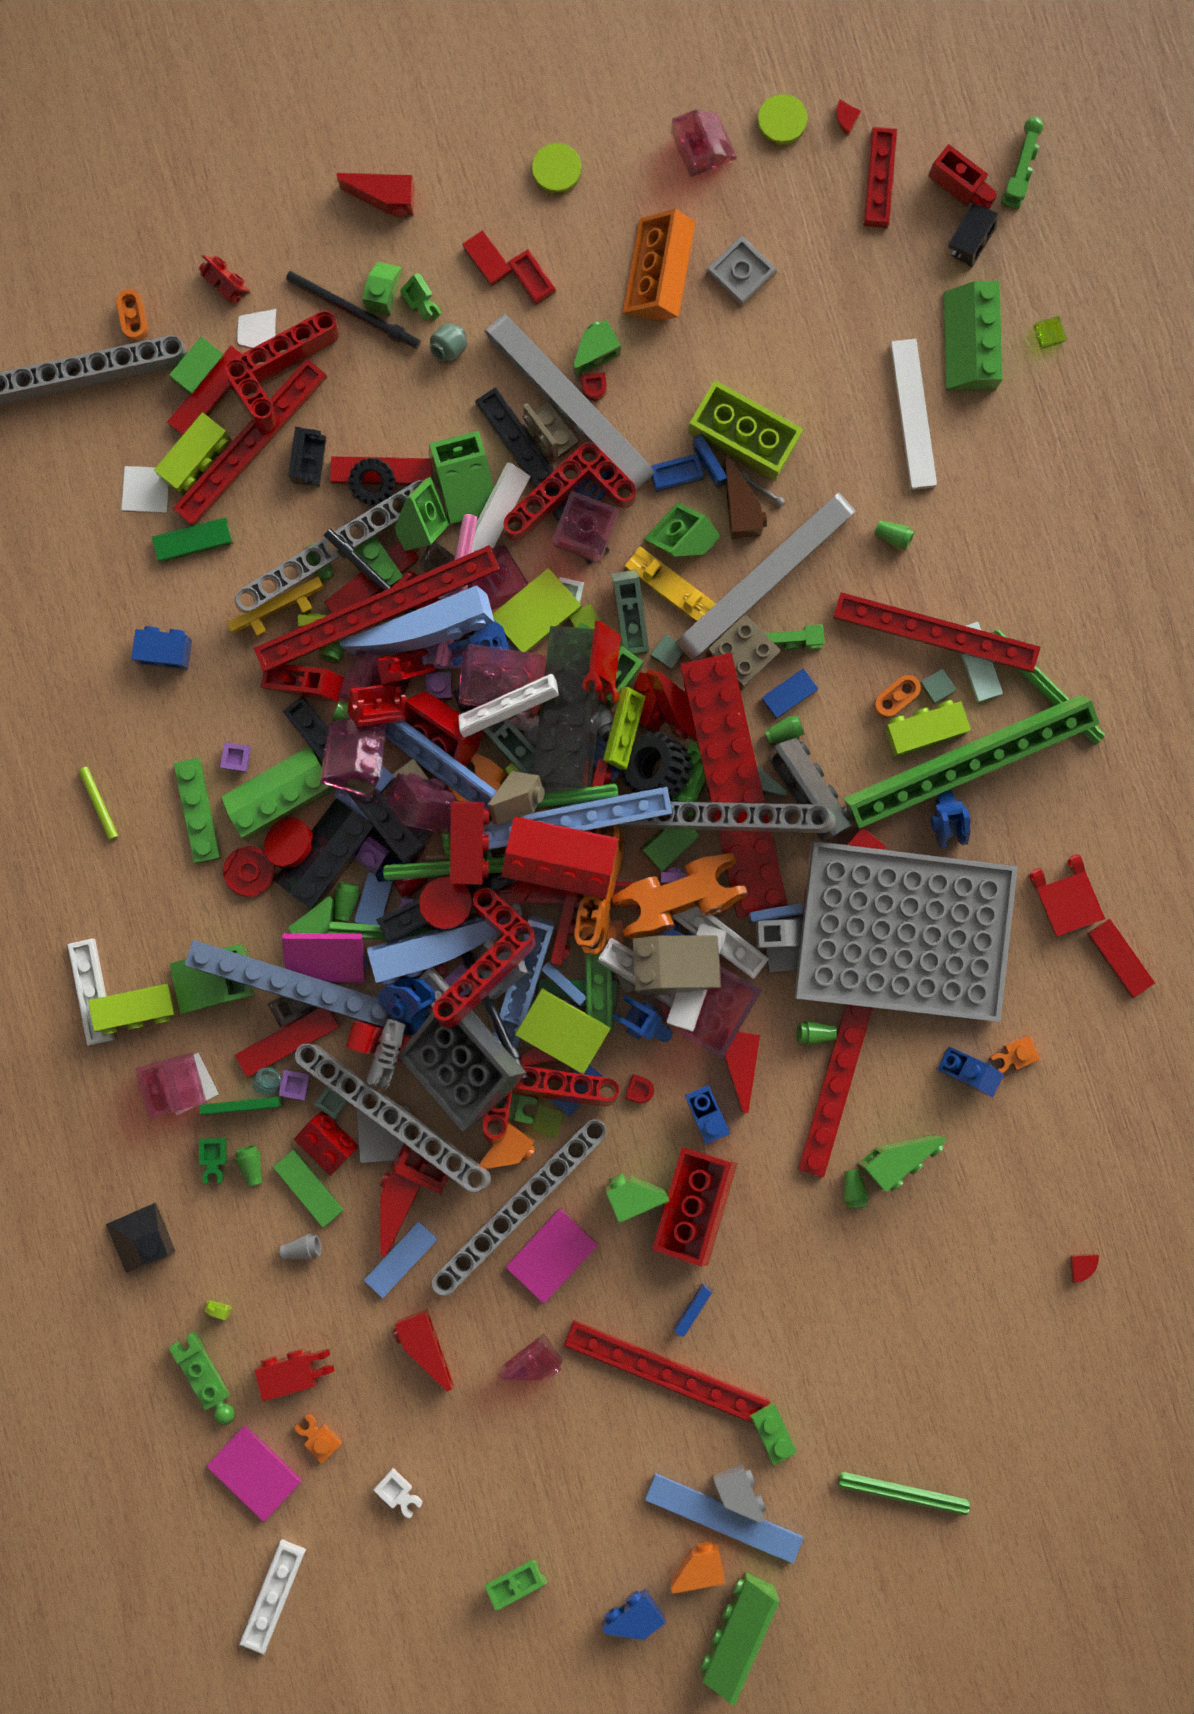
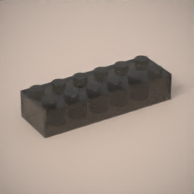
M550 626L544 677L553 674L557 681L559 696L541 703L533 774L540 776L542 786L574 789L591 787L601 702L600 692L594 690L595 682L590 685L589 692L584 691L582 688L583 680L589 673L594 634V629Z

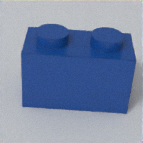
M144 626V630L135 629L131 657L134 662L141 665L188 670L192 639L185 634V631L170 629L169 633L159 632V628Z

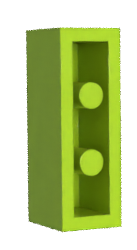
M202 412L157 465L154 472L160 479L183 496L194 485L199 476L211 466L215 457L228 447L231 438L226 430Z
M953 700L938 704V709L929 711L928 708L913 712V717L907 719L904 718V715L890 719V724L884 728L893 757L960 737L971 731L962 702L953 703Z
M169 984L88 1000L93 1029L95 1032L101 1031L102 1036L118 1033L117 1028L128 1026V1030L144 1027L143 1022L154 1020L155 1024L170 1022V1017L175 1016Z

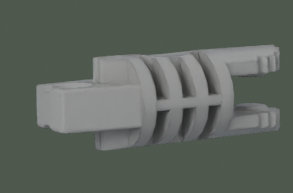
M388 1019L378 1040L380 1044L377 1045L376 1052L374 1053L375 1060H372L366 1081L368 1085L375 1086L379 1084L380 1088H389L395 1070L393 1064L397 1062V1057L400 1053L398 1048L402 1046L405 1024Z

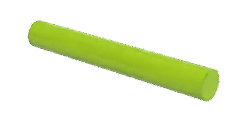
M83 767L78 772L109 840L116 839L119 836L88 767Z

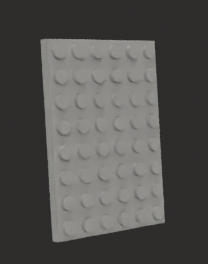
M812 841L794 998L1001 1022L1018 866Z

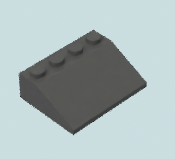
M797 738L779 743L774 747L768 759L796 803L822 805L835 816V826L831 831L816 833L820 840L826 843L852 826L850 812L845 806L841 808L837 802V792L832 785L827 786L822 778L824 773L817 763L813 764L808 757L810 751L803 741L799 743ZM820 813L816 817V825H821L825 822V813Z
M444 1009L441 1012L440 1016H450L453 1012V1009ZM472 1011L451 1028L441 1026L432 1012L398 1055L462 1132L469 1130L508 1095L526 1074L525 1070Z

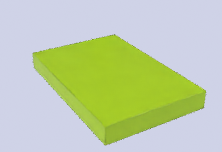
M548 568L492 615L494 621L503 626L506 637L524 656L580 610L582 605Z
M541 989L515 1035L584 1074L610 1031V1027L548 991Z

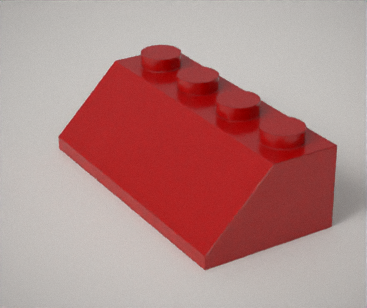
M514 816L501 877L606 899L619 838Z
M681 1148L668 1193L669 1201L664 1206L652 1248L653 1251L701 1267L708 1266L738 1163L692 1149Z

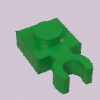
M227 1137L200 1138L199 1165H207V1170L202 1176L203 1183H209L211 1173L217 1175V1183H223L224 1173L220 1169V1165L227 1164Z

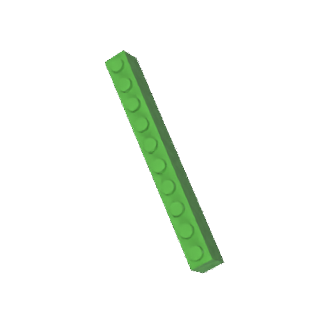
M1079 695L843 799L852 816V821L860 829L1097 726L1100 723L1092 700Z

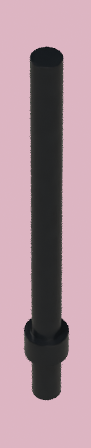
M292 271L288 272L286 276L287 281L387 333L392 340L396 342L402 341L415 349L419 348L421 340L406 333L403 327L397 324L391 325Z
M331 528L323 534L338 549L337 553L343 559L347 558L381 592L392 588L354 551L355 548L348 541L344 542ZM413 608L409 611L404 612V614L406 615L416 610Z
M471 951L461 955L467 969L476 963ZM487 994L482 999V1003L500 1043L523 1068L520 1061L522 1058L517 1047L513 1046L494 1001L489 999ZM525 1074L519 1082L526 1080L528 1078L527 1074Z

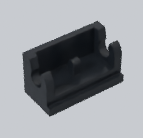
M973 202L948 244V248L953 250L950 255L973 268L997 228L998 213Z
M295 426L288 473L292 483L320 487L327 440L325 435H321V431Z

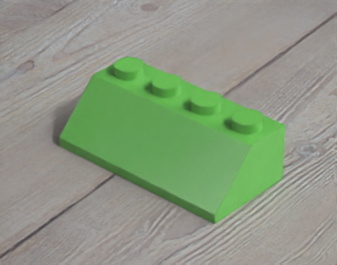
M973 281L943 293L946 391L996 390L1003 380L1000 281Z
M308 746L221 796L228 816L240 837L248 841L271 828L278 821L292 816L335 791L336 788L316 753Z
M747 1572L744 1573L742 1579H737L732 1592L735 1595L731 1605L726 1604L721 1618L724 1620L720 1630L716 1629L710 1643L713 1647L709 1655H704L699 1668L702 1671L703 1682L734 1706L779 1604L775 1586Z

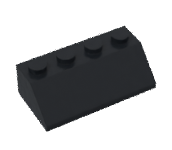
M336 798L311 830L313 833V839L311 838L312 849L306 860L296 867L282 868L274 881L309 909H313L326 898L355 860L363 842L368 837H372L377 829Z

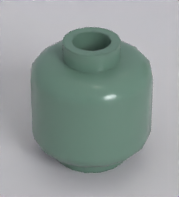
M443 324L430 338V351L433 356L439 361H454L467 347L465 331L458 325Z

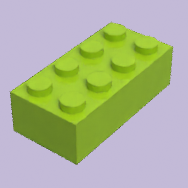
M714 380L689 423L688 433L694 437L702 434L708 445L776 482L800 441L804 429Z

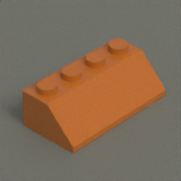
M677 209L639 219L623 314L657 321L679 317L696 221Z

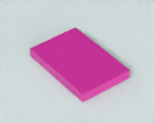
M283 933L282 945L285 969L326 982H365L366 973L362 934Z
M559 1208L506 1265V1268L544 1304L598 1244Z
M246 1425L240 1429L207 1465L263 1522L268 1519L302 1481Z

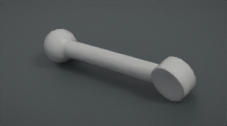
M747 472L741 473L747 483L775 501L776 506L781 507L784 505L783 497L775 496L750 479V475Z
M518 903L511 905L515 912L518 913L521 910V906ZM506 917L502 925L509 923L511 918ZM497 932L492 939H488L485 942L484 946L486 949L489 950L500 935Z

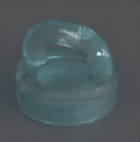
M268 1067L258 1070L254 1078V1090L267 1094L276 1092L281 1084V1075L276 1070Z

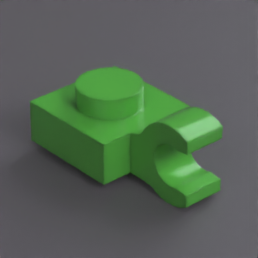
M413 274L400 289V292L412 311L419 310L421 317L425 321L431 316L433 320H436L441 315V311L436 304L429 300L433 294L421 274Z

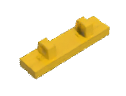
M641 546L624 566L627 571L637 570L639 580L694 622H697L716 605L715 602ZM659 569V573L653 579L655 572Z
M318 576L268 601L254 611L244 613L226 623L234 634L252 626L259 637L267 633L262 622L263 619L295 603H298L303 613L313 610L307 597L324 590L325 587Z

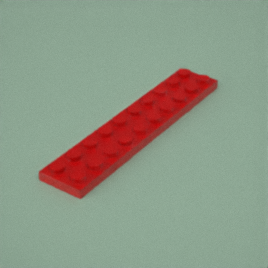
M732 652L679 664L710 802L765 804ZM717 811L713 815L715 822L721 819V811ZM747 811L740 813L738 817L739 823H743L747 819ZM768 813L764 816L765 824L770 823ZM717 830L722 854L733 853L736 864L726 869L730 888L745 886L748 893L747 897L734 904L736 917L741 918L749 916L750 912L788 906L772 832Z

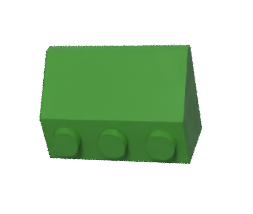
M623 1173L610 1178L609 1184L606 1185L607 1196L619 1223L669 1201L664 1188L631 1175L624 1177Z

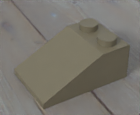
M717 935L652 936L633 939L635 991L643 996L721 988Z

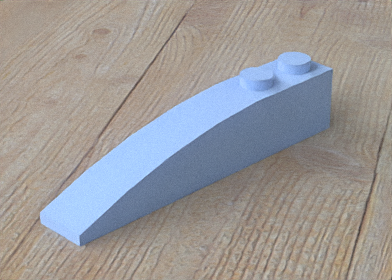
M476 585L340 641V646L351 655H381L401 653L426 648L449 640H457L466 633L473 630H482L486 625L494 622L488 595Z
M481 917L466 920L464 924L450 930L434 929L401 938L389 944L386 942L368 947V956L376 983L389 984L397 981V977L407 975V977L418 976L423 973L422 970L452 960L492 938L496 931ZM506 917L501 918L498 923L502 924Z
M531 915L527 922L533 928L536 937L535 948L523 959L527 973L507 990L500 1012V1017L513 1046L517 1048L520 1038L515 1033L531 1007L541 975V969L543 968L556 925L554 921ZM524 934L522 942L528 940L530 936ZM494 1031V1036L499 1040L496 1031Z

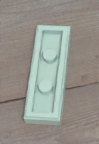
M979 622L966 625L967 627L981 630ZM960 653L977 703L1003 694L991 661Z

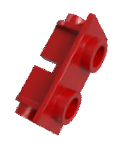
M202 256L207 263L204 262L199 266L200 275L213 287H216L219 281H221L222 283L217 291L227 301L236 304L241 299L239 295L241 292H250L244 285V279L234 272L231 273L226 268L227 264L218 256Z

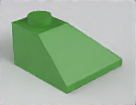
M431 477L426 478L406 498L395 525L397 539L401 542L405 551L431 545L450 524Z
M677 502L644 540L674 557L704 555L720 538V534L707 516Z

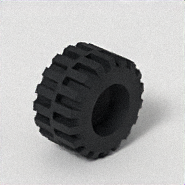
M648 732L646 736H638L637 742L634 741L628 767L621 770V775L625 777L623 782L634 793L667 787L671 801L672 796H679V791L687 787L685 783L687 780H690L691 774H689V770H692V764L688 761L692 758L687 753V748L681 745V743L661 733L656 732L654 734ZM661 758V766L658 772L652 777L653 767L655 763Z

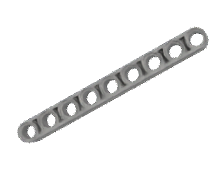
M502 314L485 329V334L499 351L551 403L557 412L587 443L590 442L597 445L635 484L636 490L654 475V471L649 463L506 314Z
M171 335L0 372V386L5 385V389L0 392V405L174 368L188 351L178 337ZM173 348H179L176 354H169ZM149 353H155L152 359L145 360ZM130 358L126 365H120L123 359ZM99 364H105L102 370L96 371V367ZM80 369L77 375L71 376L74 370ZM55 374L53 380L46 381L50 375ZM30 380L27 386L22 387L24 381Z
M424 480L412 483L334 532L344 542L348 541L354 548L397 522L400 513L393 509V501H400L404 505L406 498ZM372 514H379L382 517L383 524L381 526H376L372 523ZM351 527L359 528L362 533L361 539L352 538L349 529ZM324 537L240 589L234 598V604L243 613L252 612L341 556L329 550L328 540ZM313 553L318 557L319 563L317 566H311L307 563V554ZM286 567L295 568L297 578L294 580L288 579L284 575V569ZM265 580L272 581L276 586L275 592H265L262 588V582ZM244 593L250 594L254 599V604L250 607L243 606L240 602V596Z
M837 493L675 643L691 661L696 659L852 516L856 510L840 493Z
M670 802L672 814L667 821H664L663 815L617 825L619 828L826 833L833 829L836 820L834 814L822 805ZM696 810V818L689 822V813ZM717 811H721V819L714 823L713 815ZM747 811V819L743 823H739L738 817L740 813ZM768 812H773V820L765 824L764 816ZM799 812L800 818L798 822L791 825L789 821L790 816L793 813ZM820 813H825V822L821 825H816V817Z
M303 1044L297 1048L295 1059L301 1067L465 1189L471 1192H479L489 1186L491 1176L484 1167L377 1088L368 1085L365 1079L323 1048L314 1044ZM309 1049H312L315 1057L312 1062L308 1063L305 1054ZM330 1064H333L335 1067V1074L332 1078H328L326 1075V1068ZM353 1079L356 1083V1089L350 1094L346 1089V1084L349 1080ZM373 1094L377 1099V1104L373 1109H370L367 1106V1098ZM391 1110H395L398 1115L397 1122L393 1125L387 1119V1115ZM412 1125H415L419 1130V1135L415 1140H412L408 1135V1130ZM432 1141H436L440 1145V1151L436 1156L432 1155L429 1151V1145ZM454 1156L461 1160V1167L458 1171H454L450 1167V1161ZM474 1172L482 1175L483 1182L479 1187L474 1186L471 1182V1176Z
M596 1118L588 1120L451 1257L433 1278L432 1286L436 1293L439 1295H449L603 1141L607 1132L603 1121ZM594 1123L600 1125L602 1134L598 1138L590 1137L587 1133L589 1125ZM575 1142L580 1143L584 1148L582 1155L577 1157L572 1156L568 1149L570 1144ZM555 1161H559L564 1164L565 1171L561 1175H554L550 1171V1165ZM536 1180L543 1181L546 1184V1191L542 1194H536L532 1190V1183ZM517 1199H523L527 1203V1210L522 1213L516 1212L513 1208V1202ZM504 1218L509 1224L508 1229L502 1232L498 1231L494 1226L496 1219ZM477 1238H487L490 1247L487 1250L478 1249L475 1243ZM458 1257H468L471 1261V1266L468 1269H461L457 1265ZM441 1275L449 1276L452 1280V1286L449 1288L441 1287L438 1283V1278Z

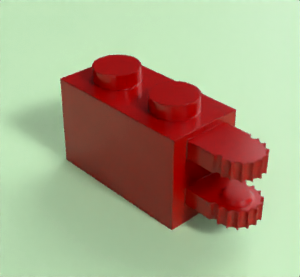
M950 144L945 147L933 162L928 177L964 205L968 206L970 202L972 204L974 202L987 209H991L993 201L997 197L996 191L985 182L988 173Z
M297 1349L286 1353L287 1357L277 1360L276 1356L261 1360V1365L254 1371L262 1402L312 1388L318 1383L317 1377L334 1372L333 1365H326L315 1369L313 1363L315 1360L325 1359L330 1356L329 1349L313 1353L310 1351L303 1353L302 1349Z

